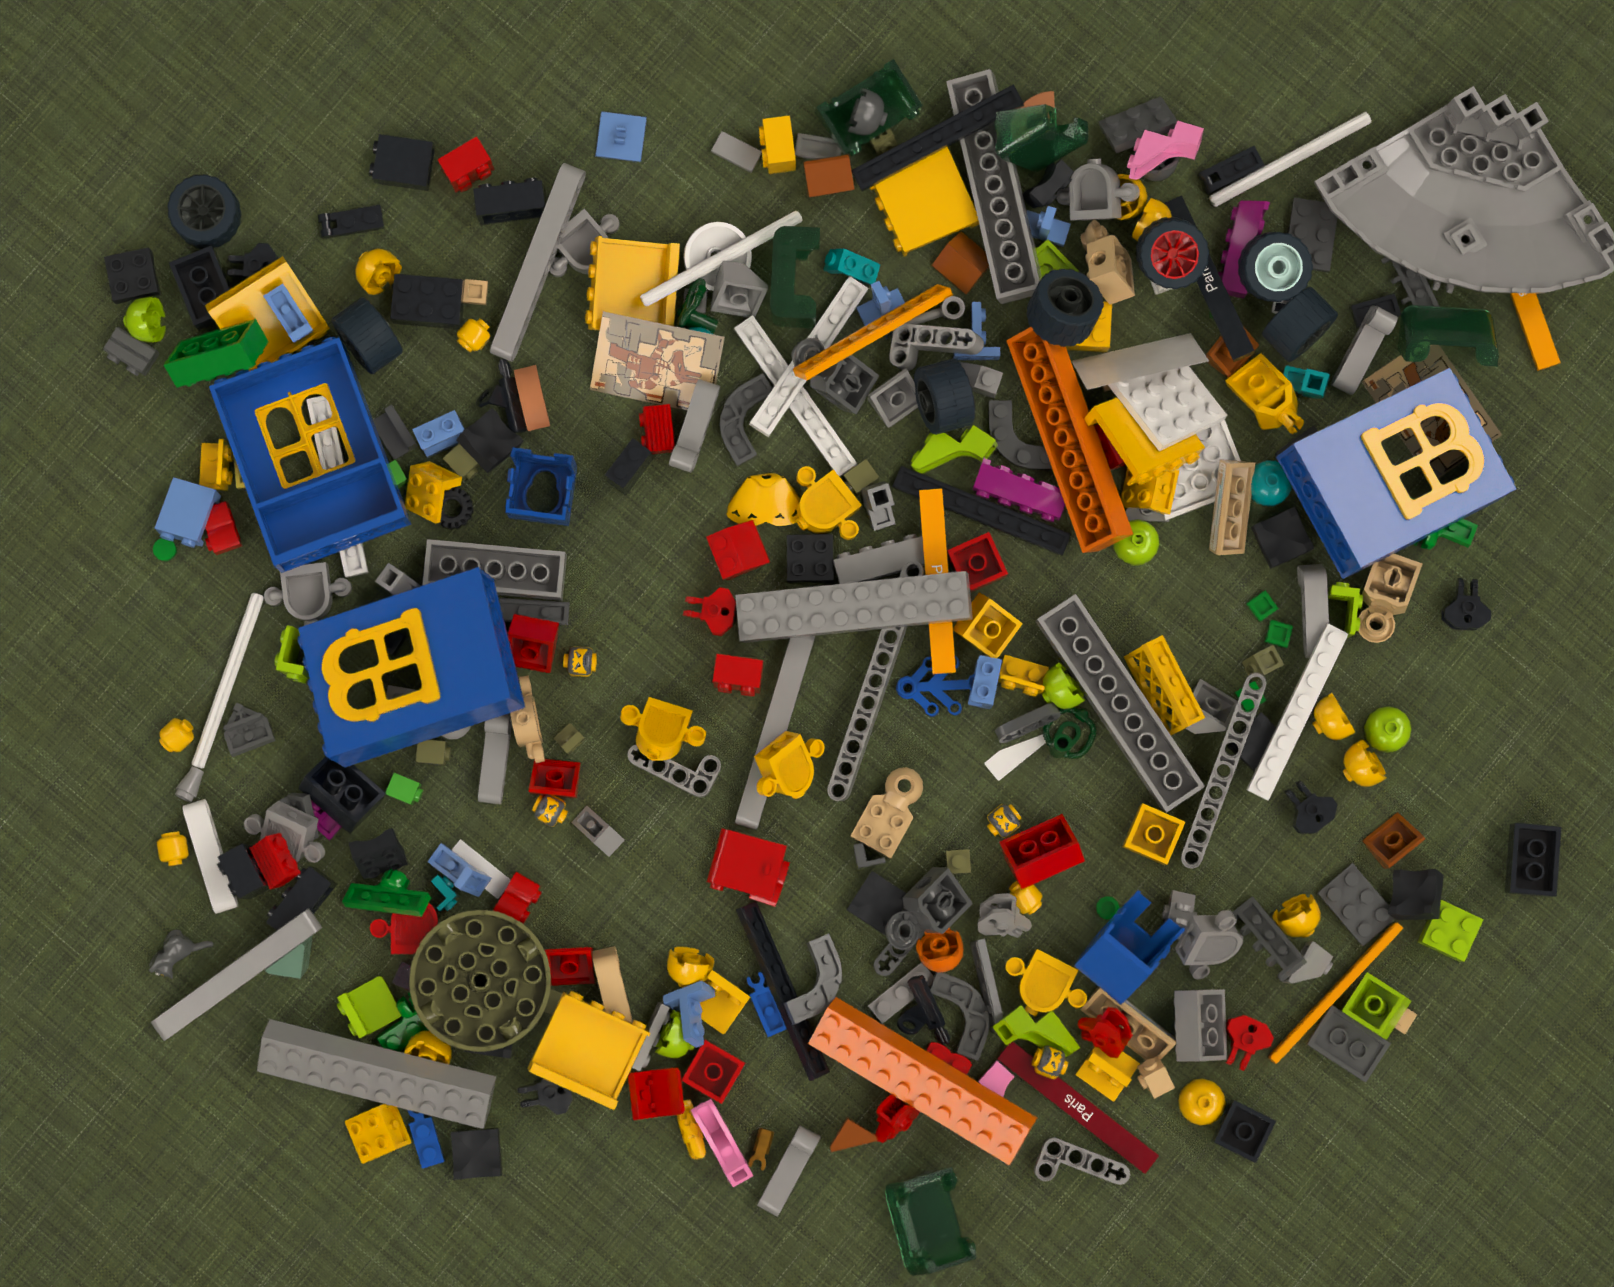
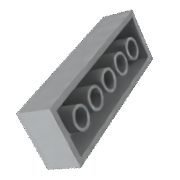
M427 539L423 586L479 567L494 579L498 595L563 601L567 554L562 551Z

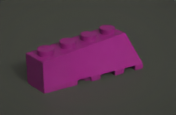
M1240 201L1237 207L1233 206L1230 220H1234L1233 227L1227 230L1225 241L1229 242L1227 251L1223 250L1220 263L1224 264L1223 270L1218 272L1229 296L1244 299L1247 295V290L1242 285L1238 275V259L1246 244L1254 239L1255 236L1261 235L1265 223L1263 216L1270 204L1268 201Z
M983 459L972 489L976 491L977 496L989 499V496L998 499L997 502L1004 506L1010 507L1013 504L1019 506V510L1024 513L1032 514L1035 512L1041 514V518L1046 521L1054 522V519L1059 521L1065 502L1058 487L1043 481H1039L1038 484L1034 483L1035 479L1031 476L1017 473V476L1013 475V471L1003 465L993 467L990 465L991 460Z

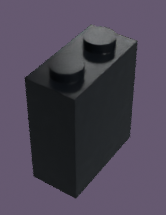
M379 134L378 141L375 140L373 144V154H376L375 163L371 162L369 176H372L375 184L429 191L435 153L434 142Z
M632 438L605 474L607 482L626 496L653 461L652 452Z

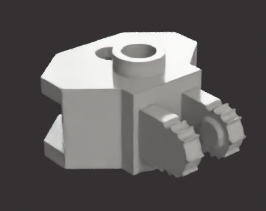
M1172 890L1168 905H1165L1162 918L1165 919L1164 923L1170 918L1181 928L1185 929L1192 915H1197V912H1194L1196 895Z
M1009 893L994 894L980 904L981 918L978 919V932L985 936L1001 935L1004 937L1009 934L1017 938L1023 933L1022 930L1025 932L1029 931L1032 924L1030 919L1019 913L1020 909L1016 906V897Z

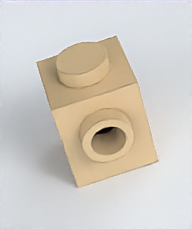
M1158 1056L1147 1059L1143 1064L1137 1066L1140 1076L1137 1078L1142 1088H1147L1154 1099L1175 1088Z

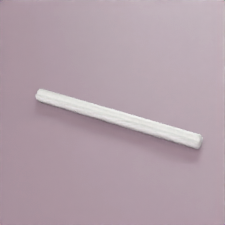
M1364 112L1212 194L1209 197L1211 204L1217 207L1371 123L1368 113Z
M794 211L647 291L640 296L642 303L645 306H649L719 268L722 261L730 262L803 221L800 213Z
M251 594L192 760V765L195 767H205L264 597L260 594Z

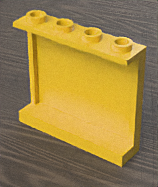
M948 147L870 188V190L874 189L877 198H875V202L879 211L884 210L887 217L884 219L888 231H893L895 239H893L897 252L902 251L904 257L907 256L908 252L966 227L970 226V228L979 225L977 212Z
M602 236L594 238V241H591L590 255H593V264L589 265L588 277L592 278L591 287L587 289V301H590V309L586 311L585 323L588 324V330L600 331L603 311L674 326L676 291L649 306H645L642 303L640 296L678 275L680 244L602 238Z
M283 256L205 305L208 313L220 329L253 319L257 320L269 342L264 348V352L256 360L255 366L248 369L249 371L256 369L260 363L267 361L272 363L278 361L279 357L284 354L301 351L303 347L307 346L308 342L314 338L320 339L330 329ZM281 284H284L314 330L296 343L292 342L283 325L264 298L265 294Z
M1118 398L1094 406L1084 418L1088 426L1096 423L1100 425L1133 474V477L1127 482L1128 486L1135 483L1143 484L1152 476L1158 478L1166 473L1167 470L1175 471L1185 463L1190 465L1200 458L1199 454L1205 448L1195 434L1159 451Z
M570 991L569 994L563 992L527 1069L535 1075L615 1110L618 1103L617 1097L646 1036L650 1035V1032L645 1029L647 1025L637 1020H634L633 1023L624 1020V1014L615 1010L609 1013L603 1010L604 1005L593 1000L589 1004L583 1001V996L576 992Z

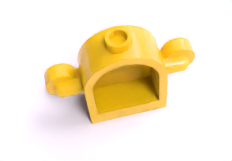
M809 466L800 468L796 479L800 485L806 486L808 489L802 495L797 506L798 518L796 523L803 531L807 529L817 534L828 533L839 527V533L843 539H854L858 534L859 527L856 522L847 519L859 511L862 506L834 469L815 482L816 473L813 468Z
M648 697L642 714L633 705H626L621 710V721L626 725L638 727L636 745L639 751L653 761H663L675 757L679 753L683 741L692 746H701L706 737V731L700 726H693L688 729L693 711Z
M789 731L782 733L754 756L762 774V778L757 783V792L767 797H771L775 793L791 796L793 799L802 797L810 787L814 776V766L811 757L818 758L823 754L824 743L814 738H810L804 743L801 734Z
M1035 949L1027 967L1017 957L1010 958L1006 962L1005 969L1008 974L1012 976L1022 975L1019 982V995L1022 1002L1026 1005L1025 1011L1036 1017L1038 1012L1052 1011L1059 1007L1065 998L1075 1008H1080L1086 1004L1087 995L1083 990H1070L1079 971L1076 968L1038 949Z

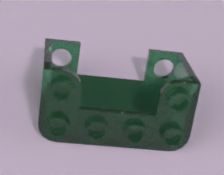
M1046 104L996 112L995 130L997 132V143L995 150L1002 160L1034 172H1039L1088 142V121L1076 117L1073 118L1074 123L1057 125L1056 108Z

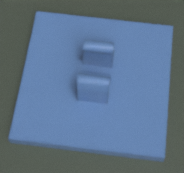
M601 112L596 157L641 162L647 117Z

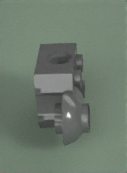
M806 338L800 341L792 350L794 367L825 350L823 344L815 338ZM850 355L812 377L810 387L840 410L857 414L879 375L856 357Z
M932 867L903 897L904 910L891 916L885 926L886 937L894 948L900 950L909 949L917 941L920 930L927 933L943 934L973 904L949 868Z

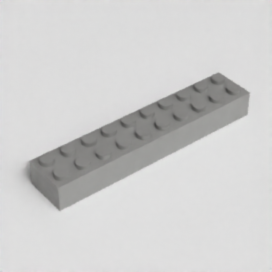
M991 69L946 81L954 115L999 92L995 75ZM1005 117L960 140L996 298L1001 304L1032 296L1039 281L1042 279Z
M966 571L736 595L739 640L743 643L973 620L969 573Z
M1076 594L1038 618L1036 624L1162 812L1170 811L1205 787L1078 596Z
M272 1019L269 1020L262 1036L257 1072L484 1129L490 1111L496 1076Z

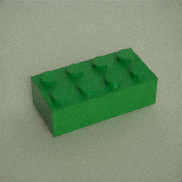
M253 319L179 341L164 363V367L177 388L185 385L190 387L198 381H210L219 375L224 374L228 376L240 369H251L255 366L256 360L264 352L263 350L269 341L257 320Z

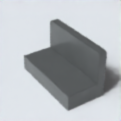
M391 404L384 409V414L373 421L384 445L392 458L397 460L418 447V445Z
M863 843L853 845L857 869L886 863L885 858L866 861Z

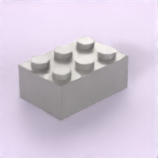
M1225 989L1174 991L1177 1042L1175 1051L1177 1061L1227 1060Z

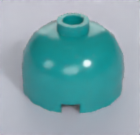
M1266 460L1256 464L1251 483L1252 500L1255 503L1271 507L1281 504L1289 496L1292 485L1280 463Z

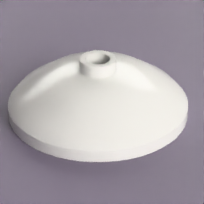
M711 222L699 227L689 237L685 246L684 263L686 270L710 258L712 252L716 251L719 253L746 238V236L735 226L724 222ZM751 250L730 262L745 264L750 268ZM719 268L700 277L705 279V287L708 290L714 291Z

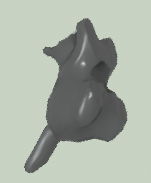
M172 930L164 939V949L158 951L150 961L149 972L155 971V974L158 976H168L172 979V969L175 963L192 952L212 947L214 944L212 941L194 944L190 938L182 934L181 930Z

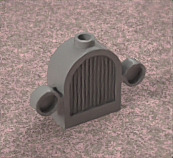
M1087 159V164L1082 165L1073 173L1069 187L1061 188L1057 191L1056 198L1060 204L1070 205V220L1121 218V199L1128 202L1135 201L1140 195V190L1134 183H1125L1120 186L1117 173L1111 167L1101 164V159Z
M585 209L572 218L566 226L557 249L562 257L554 258L549 270L551 275L562 277L567 271L568 263L576 271L588 274L589 265L593 264V255H590L591 241H594V238L597 236L608 238L605 233L613 234L617 232L620 226L618 218L612 214L605 215L601 220V224L598 225Z
M326 562L307 564L284 573L280 572L282 590L270 587L265 591L264 599L271 606H278L284 600V605L288 612L298 620L303 621L305 626L317 622L326 616L332 606V593L339 597H347L352 591V585L345 578H339L331 584L329 565Z
M279 800L267 809L265 820L258 814H252L244 821V827L248 833L255 835L261 832L260 840L268 835L281 833L287 842L290 854H292L296 862L306 857L308 861L316 863L325 855L324 847L318 842H313L318 818Z
M1230 910L1220 911L1218 915H1192L1185 928L1186 930L1177 943L1175 950L1183 964L1190 965L1189 971L1194 979L1206 977L1210 972L1208 965L1227 961L1242 946L1243 936L1235 928L1236 918Z

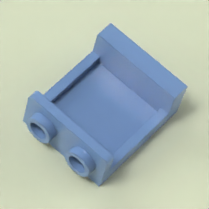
M453 410L412 430L421 449L424 450L426 457L429 458L458 445L459 443L456 440L460 433L464 432V427L456 411Z
M173 477L155 525L156 531L165 540L173 541L177 539L181 540V543L188 547L194 548L195 545L202 547L204 542L201 538L214 503H219L221 495L215 489Z
M980 655L976 660L975 678L972 692L970 691L968 705L991 709L994 703L1002 659Z

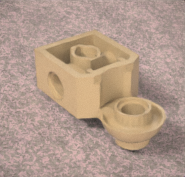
M1092 220L1085 232L1081 234V242L1087 252L1085 255L1089 267L1087 277L1099 287L1100 293H1102V296L1110 305L1135 296L1132 260L1128 251H1126L1114 235L1109 236L1103 225H1100L1097 220Z
M1392 554L1372 565L1362 593L1363 601L1369 607L1363 610L1358 617L1360 618L1358 632L1364 639L1369 642L1379 643L1391 637L1395 629L1393 615L1405 613L1422 563ZM1377 622L1380 624L1381 629H1372L1370 623Z
M907 767L898 768L889 774L885 783L886 794L872 796L850 836L852 839L863 843V845L889 859L892 858L913 820L908 805L916 802L923 791V781L920 775L915 770ZM899 781H909L911 789L908 792H901L898 789Z

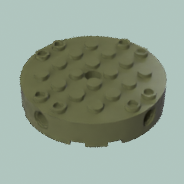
M475 910L462 912L445 919L425 936L412 961L409 987L412 1003L418 1017L434 1036L458 1049L485 1052L511 1045L525 1036L535 1026L543 1014L549 999L551 974L545 950L537 937L524 924L503 913ZM478 974L484 975L487 979L486 985L482 988L477 987L473 982L474 977Z

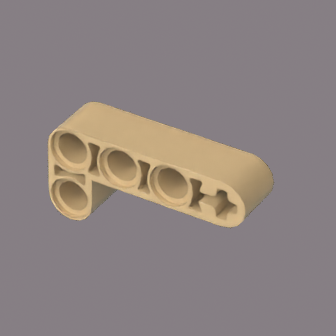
M612 946L592 951L594 968L605 1011L612 1013L613 1010L625 1015L624 1020L633 1023L616 947Z

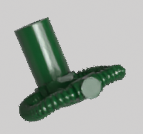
M699 278L690 285L681 309H677L675 316L678 317L677 323L680 328L684 326L689 328L701 327L714 334L718 320L696 311L707 290L705 279Z
M1075 707L1071 709L1059 708L1058 710L1061 715L1065 712L1071 713L1081 722L1087 723L1090 728L1089 738L1084 748L1078 752H1069L1080 739L1081 730L1076 723L1067 721L1059 727L1052 740L1049 735V728L1053 722L1044 725V730H1042L1044 740H1046L1049 752L1053 757L1079 759V757L1081 758L1086 755L1092 747L1097 734L1096 724L1088 717L1089 713L1083 708L1079 710L1075 709ZM1071 726L1076 730V736L1073 740L1068 735L1062 733L1065 727Z

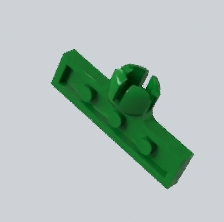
M1462 519L1424 538L1421 548L1432 549L1436 545L1438 537L1446 538L1469 548L1478 525Z
M389 869L383 874L378 885L351 883L342 903L348 908L422 917L431 896L428 892L407 890L410 880L407 879L406 874L398 870L393 871Z
M408 993L409 1000L412 1003L411 995ZM404 996L396 1005L402 1019L377 1036L383 1048L398 1052L407 1046L414 1035L421 1031H429L418 1017L413 1003L410 1006Z

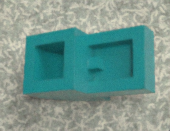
M1287 365L1283 373L1292 383L1295 393L1314 399H1322L1324 397L1330 376L1328 373L1311 369L1303 370Z

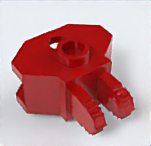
M719 587L711 596L704 597V599L689 596L685 598V602L688 604L702 605V612L686 610L683 611V616L706 622L712 635L723 636L733 627L736 601L729 589ZM723 610H728L729 614L727 616H723L721 612Z
M1107 1007L1105 1012L1098 1014L1096 1018L1084 1017L1078 1020V1027L1083 1030L1081 1031L1082 1039L1093 1042L1094 1047L1100 1048L1111 1058H1118L1124 1050V1046L1127 1045L1133 1036L1127 1017L1117 1008Z
M1246 1015L1228 1019L1226 1032L1231 1039L1230 1046L1232 1047L1227 1056L1226 1064L1231 1065L1234 1062L1236 1053L1240 1049L1245 1054L1240 1061L1239 1069L1244 1071L1251 1055H1254L1256 1050L1270 1047L1274 1037L1267 1024ZM1249 1025L1254 1027L1252 1032L1248 1030Z
M893 1094L889 1095L876 1111L878 1115L876 1121L880 1123L875 1134L877 1140L883 1143L888 1139L895 1138L898 1132L908 1130L920 1111L911 1105H906L904 1101Z

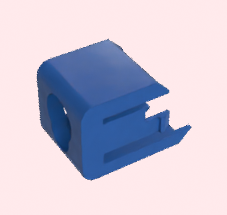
M512 448L510 457L516 466V470L513 468L508 470L507 482H510V499L506 498L507 516L511 519L569 526L577 474V464L573 455L554 453V457L534 455L528 449ZM541 472H550L556 477V487L559 491L558 504L548 513L534 512L526 503L528 489L533 485L535 476Z
M1139 890L1117 910L1115 915L1094 936L1074 964L1078 970L1120 1005L1149 977L1160 963L1158 961L1161 958L1164 959L1169 953L1170 945L1186 930L1169 918L1152 937L1134 921L1151 902L1140 894Z

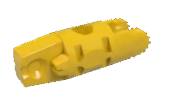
M689 1099L684 1100L685 1112L684 1114L677 1115V1120L691 1159L697 1160L706 1155V1149L703 1141V1132L691 1112L694 1106Z

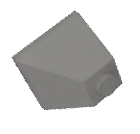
M722 261L716 275L711 311L748 318L753 315L755 318L768 290V285L745 264Z
M1200 679L1192 693L1205 718L1185 729L1194 734L1226 731L1238 701Z
M1306 942L1300 953L1307 963L1283 982L1296 983L1321 977L1322 974L1326 975L1333 965L1330 962L1333 956L1315 942Z

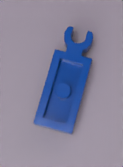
M759 972L760 981L757 984L752 983L751 978L747 977L748 985L756 991L749 995L765 1032L770 1037L787 1028L769 986L764 987L763 985L764 975Z
M408 1110L409 1115L415 1120V1122L409 1123V1127L422 1169L445 1162L433 1118H425V1115L422 1113Z

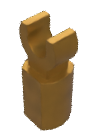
M759 1128L753 1151H756V1153L750 1158L749 1167H752L753 1161L758 1159L762 1162L761 1170L765 1169L766 1160L764 1157L765 1154H769L775 1132Z

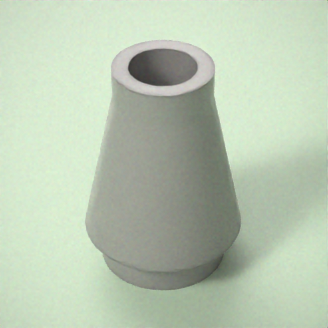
M192 766L190 771L176 786L175 789L177 791L175 795L191 803L193 798L196 799L204 772Z

